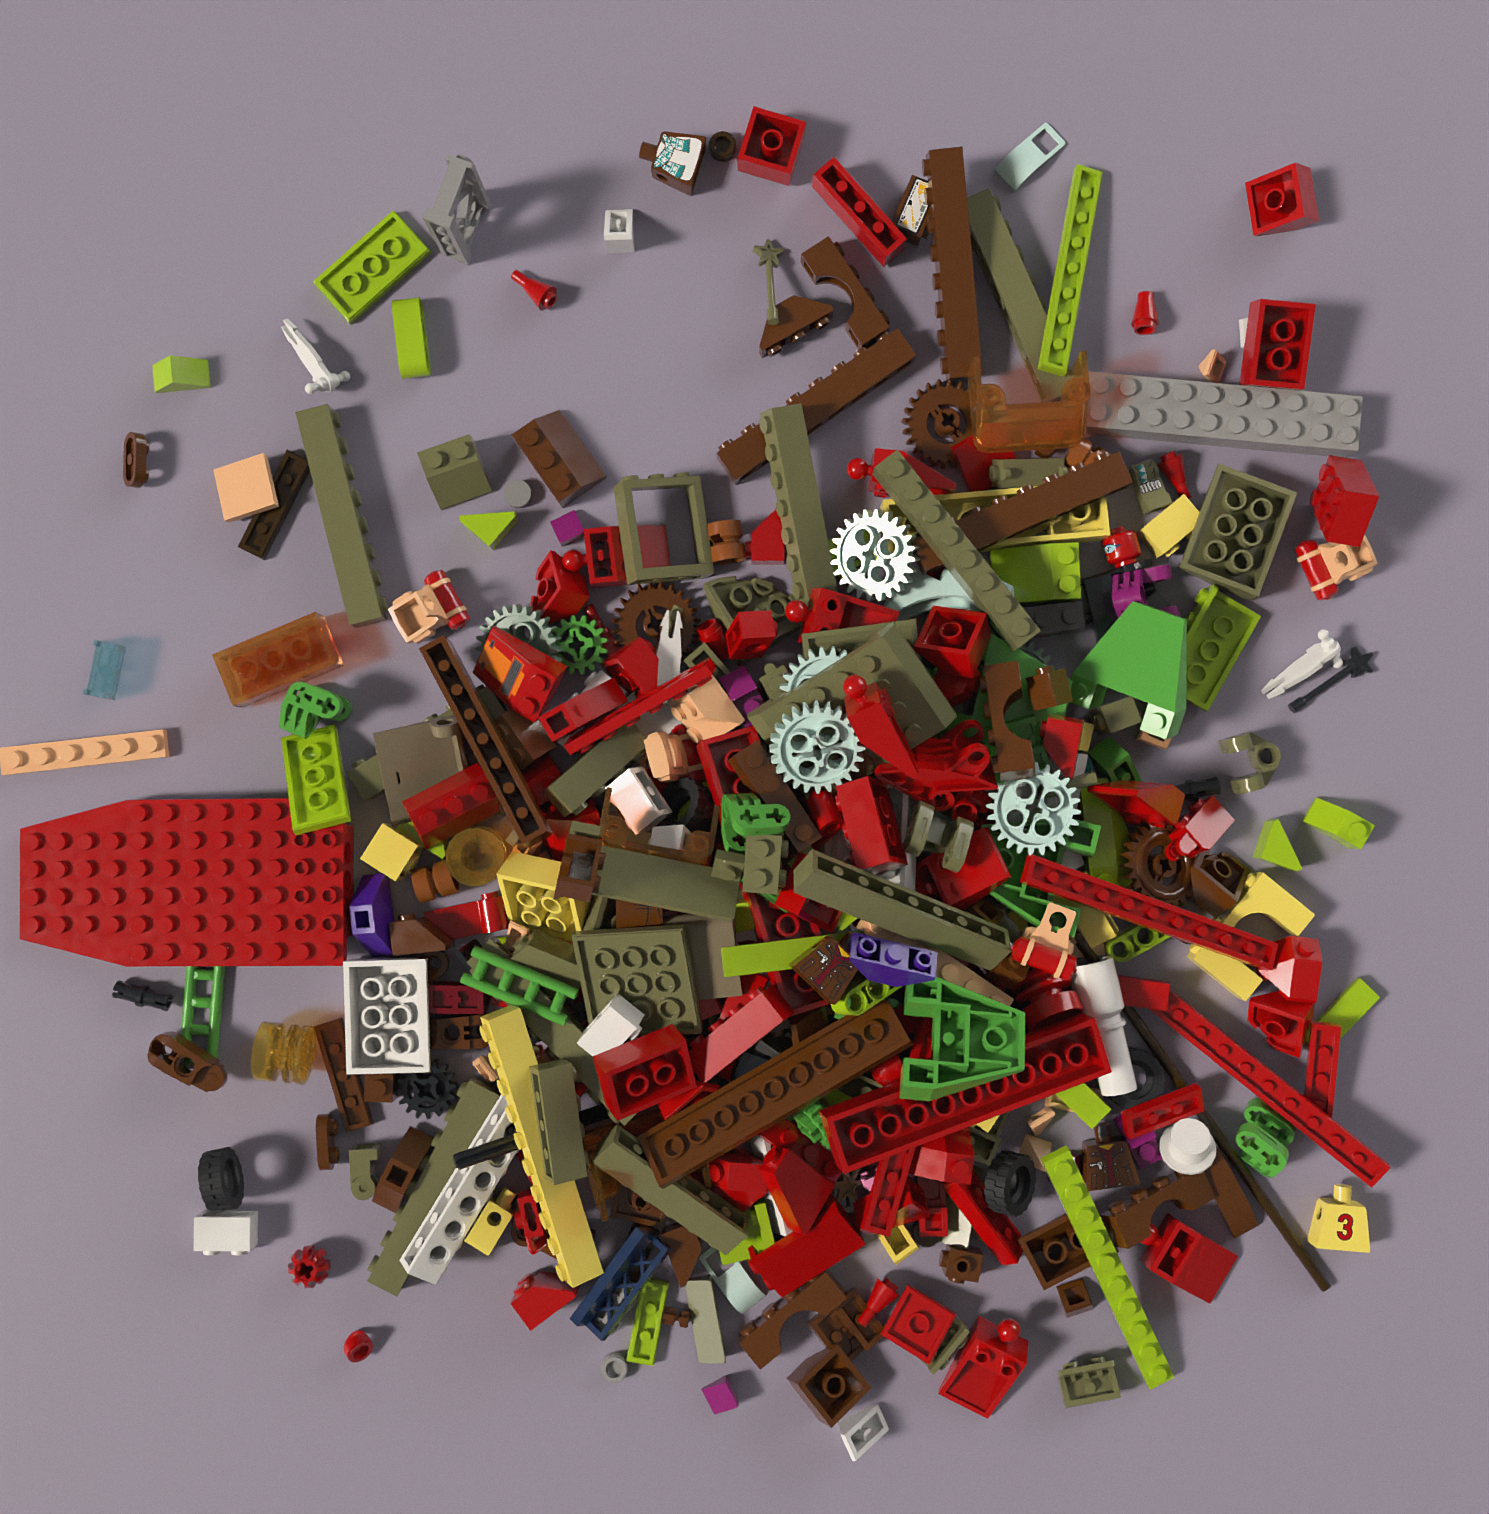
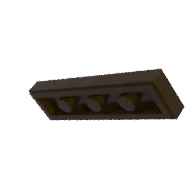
M286 450L273 476L279 507L253 515L238 545L239 548L263 560L266 559L310 472L306 458Z

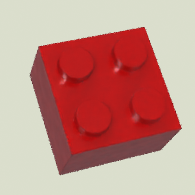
M753 106L737 158L738 171L790 186L805 137L806 122Z

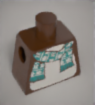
M664 131L660 135L658 145L642 142L639 158L652 162L651 173L654 179L686 195L692 196L706 151V137Z

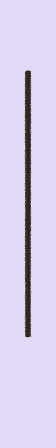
M1077 928L1075 933L1077 943L1075 945L1089 964L1099 962L1100 959ZM1125 1006L1122 1011L1153 1055L1158 1059L1178 1089L1188 1086L1186 1080L1134 1007ZM1204 1107L1205 1111L1196 1114L1197 1117L1209 1129L1217 1145L1322 1292L1328 1290L1331 1287L1328 1280Z

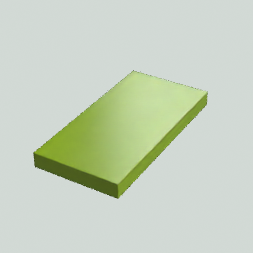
M393 210L319 275L313 283L351 325L429 256L431 251Z
M333 724L314 729L307 739L294 734L282 737L281 744L292 829L295 835L350 822L351 815L336 725Z

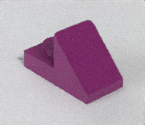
M743 665L719 678L730 700L745 719L743 722L744 726L749 727L752 723L747 718V714L762 705L764 701L757 690L756 684Z
M1121 1114L1113 1117L1121 1136L1128 1144L1135 1164L1140 1170L1162 1159L1159 1145L1155 1139L1157 1136L1154 1131L1129 1140L1124 1134Z

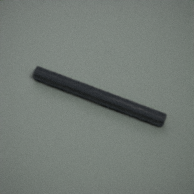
M604 1104L578 1112L579 1121L582 1122L584 1127L610 1118ZM514 1134L455 1153L453 1161L456 1168L461 1170L519 1150L515 1143Z

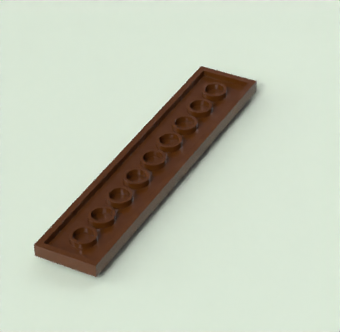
M886 997L863 1014L842 1017L637 1136L659 1187L664 1189L912 1046L913 1043L888 998Z

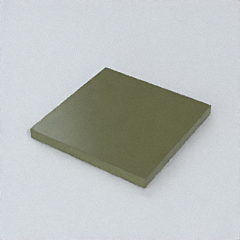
M685 924L573 932L571 937L589 1024L619 993L644 1014L639 1024L642 1029L636 1037L644 1036L671 1024L682 1035L702 1033L703 1024Z

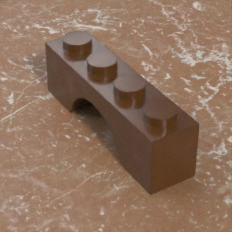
M828 236L803 252L800 263L815 285L832 284L846 292L851 300L853 313L847 321L845 331L858 350L864 346L869 347L876 342L878 336L889 330V318L882 309L880 311L873 303L875 299L868 287L863 288L858 280L860 276L856 268L852 264L848 265L843 258L845 254L839 243H833Z
M1018 660L985 665V676H980L979 679L981 693L988 694L989 702L983 703L985 719L992 720L993 729H987L989 745L995 746L997 756H991L993 772L1000 773L1001 782L1034 778L1036 773L1031 740L1014 735L1004 722L1009 707L1017 700L1023 698Z
M758 740L728 760L742 783L749 787L763 804H780L789 810L790 821L783 833L784 840L789 841L788 851L791 856L800 853L822 838L787 783L783 781L781 774L776 773V767L771 763L770 758ZM772 815L771 818H774L776 823L781 822V820L777 819L776 815Z
M1174 1170V1173L1169 1176H1161L1152 1181L1153 1185L1133 1191L1130 1193L1131 1197L1129 1199L1110 1204L1108 1206L1109 1210L1100 1214L1114 1247L1129 1249L1150 1237L1152 1215L1156 1208L1164 1201H1171L1178 1209L1196 1210L1215 1199L1205 1172L1188 1175Z
M829 1269L823 1271L784 1296L777 1304L774 1302L769 1304L762 1311L761 1314L763 1316L758 1320L747 1322L740 1330V1346L761 1370L782 1353L779 1337L780 1330L784 1322L791 1315L799 1311L810 1310L827 1316L847 1299L846 1290Z

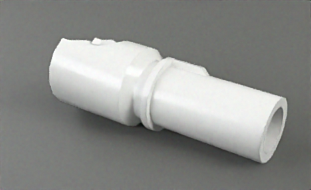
M1104 956L1102 961L1077 966L1076 973L1071 977L1072 984L1070 988L1071 991L1077 992L1084 1009L1082 1013L1095 1018L1112 1073L1098 1078L1101 1095L1116 1096L1136 1090L1137 1084L1123 1029L1126 1021L1120 1016V1012L1125 1006L1114 959L1112 956Z

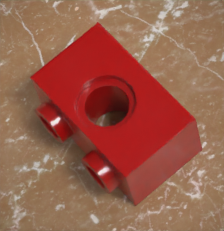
M771 610L738 612L725 633L729 660L762 658L778 634V625L776 620H773Z

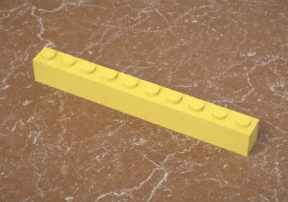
M509 1005L481 1016L482 1026H480V1033L483 1040L489 1044L491 1052L488 1053V1058L493 1069H497L500 1078L497 1080L499 1092L502 1096L506 1097L508 1106L505 1107L506 1115L511 1123L514 1122L517 1133H514V1140L519 1150L522 1149L525 1159L522 1160V1165L527 1176H531L534 1185L530 1187L535 1202H539L542 1210L539 1213V1218L544 1229H548L550 1238L547 1239V1243L551 1253L556 1255L558 1265L555 1266L557 1275L562 1282L565 1281L574 1288L604 1274L575 1180L553 1185L545 1179L529 1066L537 1065L538 1063L521 1009L517 1006Z

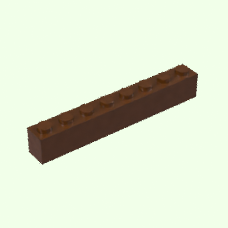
M963 146L933 149L928 151L926 159H922L923 177L927 176L928 188L924 190L925 204L930 205L931 216L927 217L928 234H933L934 244L930 245V260L935 262L936 273L932 274L933 290H938L939 301L935 302L936 319L940 318L941 330L937 331L939 347L943 346L944 357L940 358L941 374H945L946 381L949 379L974 378L983 375Z
M898 328L893 332L885 331L876 338L877 343L870 348L867 346L860 348L854 353V359L848 363L840 362L831 369L832 374L825 379L822 377L815 379L808 385L809 390L803 394L797 392L786 400L787 405L785 406L802 404L807 435L914 363L917 355ZM754 423L748 425L741 431L742 436L734 441L728 439L718 447L720 451L716 453L717 460L735 485L769 463L765 455L766 442L764 434L760 429V423L758 425Z
M1107 451L1094 457L1095 462L1085 466L1083 462L1070 467L1068 469L1069 473L1059 477L1058 473L1044 478L1042 485L1033 488L1032 484L1017 490L1018 495L1009 499L1006 495L991 501L992 506L982 510L981 506L967 511L965 513L966 517L957 521L955 517L952 519L979 552L1128 488L1133 481L1120 452L1110 455V452ZM919 532L914 534L916 538L911 541V545L919 546L918 550L913 551V555L920 558L917 564L922 575L944 567L945 565Z
M442 635L420 647L419 650L522 845L530 848L554 835L453 643L446 636Z

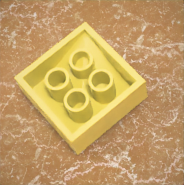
M512 851L497 872L509 923L510 920H514L529 928L531 933L537 929L551 936L572 941L571 935L573 932L583 930L590 902L567 897L554 899L561 866L559 861Z

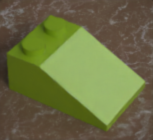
M1079 542L1050 543L990 550V567L1001 581L1014 586V597L1019 604L1076 602L1081 598Z

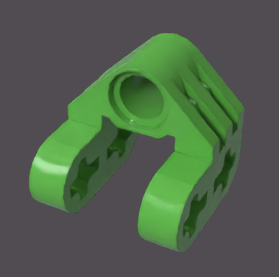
M296 682L288 689L281 705L279 728L307 739L322 717L337 721L347 720L353 711L352 703L347 698L321 687L304 682ZM331 703L335 706V709L330 708Z
M754 793L723 794L721 832L724 848L728 852L745 855L746 836L780 834L786 830L789 824L790 812L785 806L780 804L761 805L760 799ZM772 815H776L777 819L781 820V822L776 823V820L771 818ZM735 839H740L741 843H744V846H739V843L735 842Z
M1253 1098L1247 1103L1244 1117L1248 1123L1240 1126L1236 1142L1243 1150L1240 1157L1263 1176L1273 1178L1287 1164L1289 1152L1286 1147L1293 1141L1296 1127L1263 1100Z

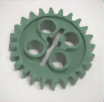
M521 604L513 605V608L511 605L503 606V611L501 609L494 610V616L485 618L489 625L485 624L479 627L484 632V635L476 636V639L482 642V646L475 648L479 652L482 651L492 627L496 626L555 660L562 662V659L556 656V653L563 651V648L556 646L555 643L561 640V637L553 636L552 634L557 629V626L548 627L547 624L550 621V617L541 619L542 610H536L532 613L531 605L524 606L523 609ZM525 626L530 630V638H527L524 633Z

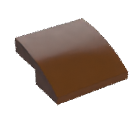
M855 1288L846 1292L847 1299L827 1316L817 1313L807 1322L826 1348L838 1344L850 1361L854 1360L862 1351H869L883 1338L880 1334L884 1328L876 1316L872 1318L866 1328L857 1321L867 1307V1304Z

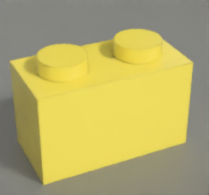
M1183 494L1137 532V536L1156 559L1163 554L1169 557L1180 548L1178 542L1182 538L1190 539L1200 512Z

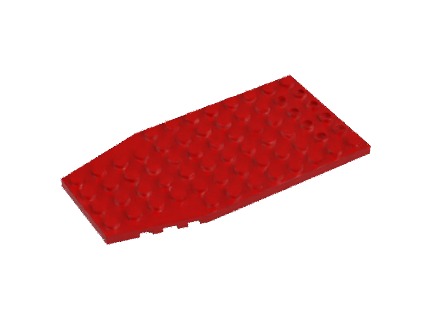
M289 798L125 800L20 829L21 940L126 967L343 966V962L347 961V937L353 936L349 905L354 896V825H347L346 822L295 835L292 829Z

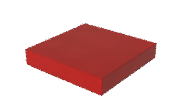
M999 421L992 423L950 447L969 492L986 491L992 487V482L989 480V468L992 465V459H1016L1002 423Z
M907 1284L880 1335L930 1365L957 1313L910 1284Z

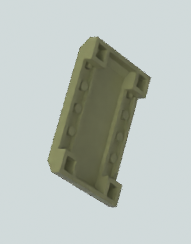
M894 621L869 636V641L775 701L770 699L747 714V718L769 747L770 744H773L771 733H777L775 723L784 724L782 721L783 714L792 717L793 706L800 712L803 711V702H806L810 709L813 708L815 700H818L820 708H824L825 704L830 702L832 711L840 705L842 707V716L846 714L844 701L846 694L843 690V683L847 677L859 675L865 679L867 685L876 681L880 690L884 688L887 690L892 701L891 706L895 713L894 717L911 749L944 730L957 717L956 712ZM828 726L822 728L820 732L830 734L835 729ZM801 734L792 737V740L796 742H802L806 739ZM814 745L816 750H820L819 745ZM865 746V750L861 751L864 761L857 762L859 772L850 770L852 775L851 781L866 777L875 772L874 770L879 764L889 762ZM839 753L830 754L828 758L831 760H838L842 757V755ZM804 761L800 765L804 768H809L814 763L812 761ZM844 777L841 779L842 784L850 782ZM835 783L831 784L833 797L837 795V785ZM804 784L798 786L807 800L809 795L815 791V786H811L807 793L804 792ZM821 786V789L828 791L825 786Z

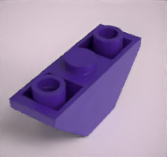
M383 873L362 875L349 905L352 934L372 957L393 956L389 922L394 921L389 877Z
M853 932L849 961L869 981L899 987L934 981L936 978L938 952Z

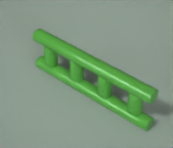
M475 946L473 948L471 956L479 959L473 975L463 973L460 983L565 1026L568 1015L561 1013L567 996L576 999L579 992L578 988ZM489 964L505 970L498 986L483 980ZM515 975L530 981L524 997L509 991ZM540 986L556 991L550 1008L535 1002Z
M186 966L181 1035L192 1041V1035L208 1036L207 1052L218 1059L226 966H214V970L198 969V966ZM197 980L213 981L211 997L195 996ZM194 1007L210 1008L209 1025L193 1024ZM187 1057L185 1065L189 1069V1064L193 1063V1061Z

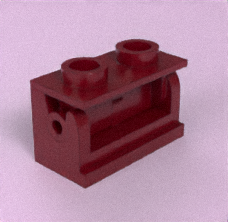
M433 981V985H428L429 1014H484L489 1009V996L486 993L464 985L460 981Z

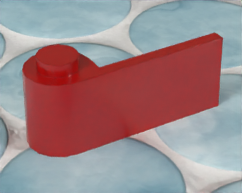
M823 789L820 790L819 794L816 791L812 792L806 801V807L810 813L808 816L822 836V838L810 845L815 851H818L842 829V824L845 823L832 793Z
M497 891L481 894L482 900L424 912L425 917L452 940L505 930L509 927L502 896H498Z

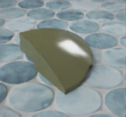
M729 576L711 580L703 585L717 622L722 624L724 633L727 632L738 612L771 610L773 620H776L778 625V634L769 648L802 628L799 623L791 622L785 614L787 604L796 600L793 594L786 595L775 589L774 583L759 578H754L750 581L738 580L736 576ZM736 659V660H737V662H738L739 665H740V664H742V663H744V662H746V661H748V660H750V659Z

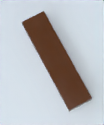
M342 1017L314 1026L345 1132L372 1125L374 1120L368 1102H364V1087L360 1074H346L345 1025Z

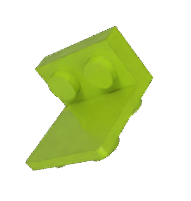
M764 1198L758 1199L752 1204L751 1208L743 1212L749 1216L747 1237L727 1255L719 1251L723 1265L751 1259L748 1247L751 1245L760 1253L775 1243Z

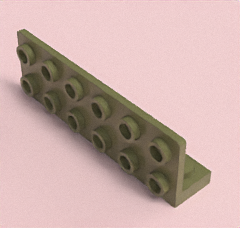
M572 821L570 834L599 840L601 826ZM607 846L601 847V852L606 853L603 871L597 870L596 872L597 876H601L598 894L592 893V895L729 922L734 921L739 882L745 862L744 854L717 849L713 867ZM576 860L572 878L590 881V876L587 879L590 862Z

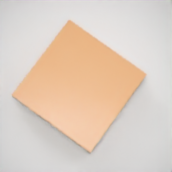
M264 453L213 470L226 522L230 523L279 507L268 456Z

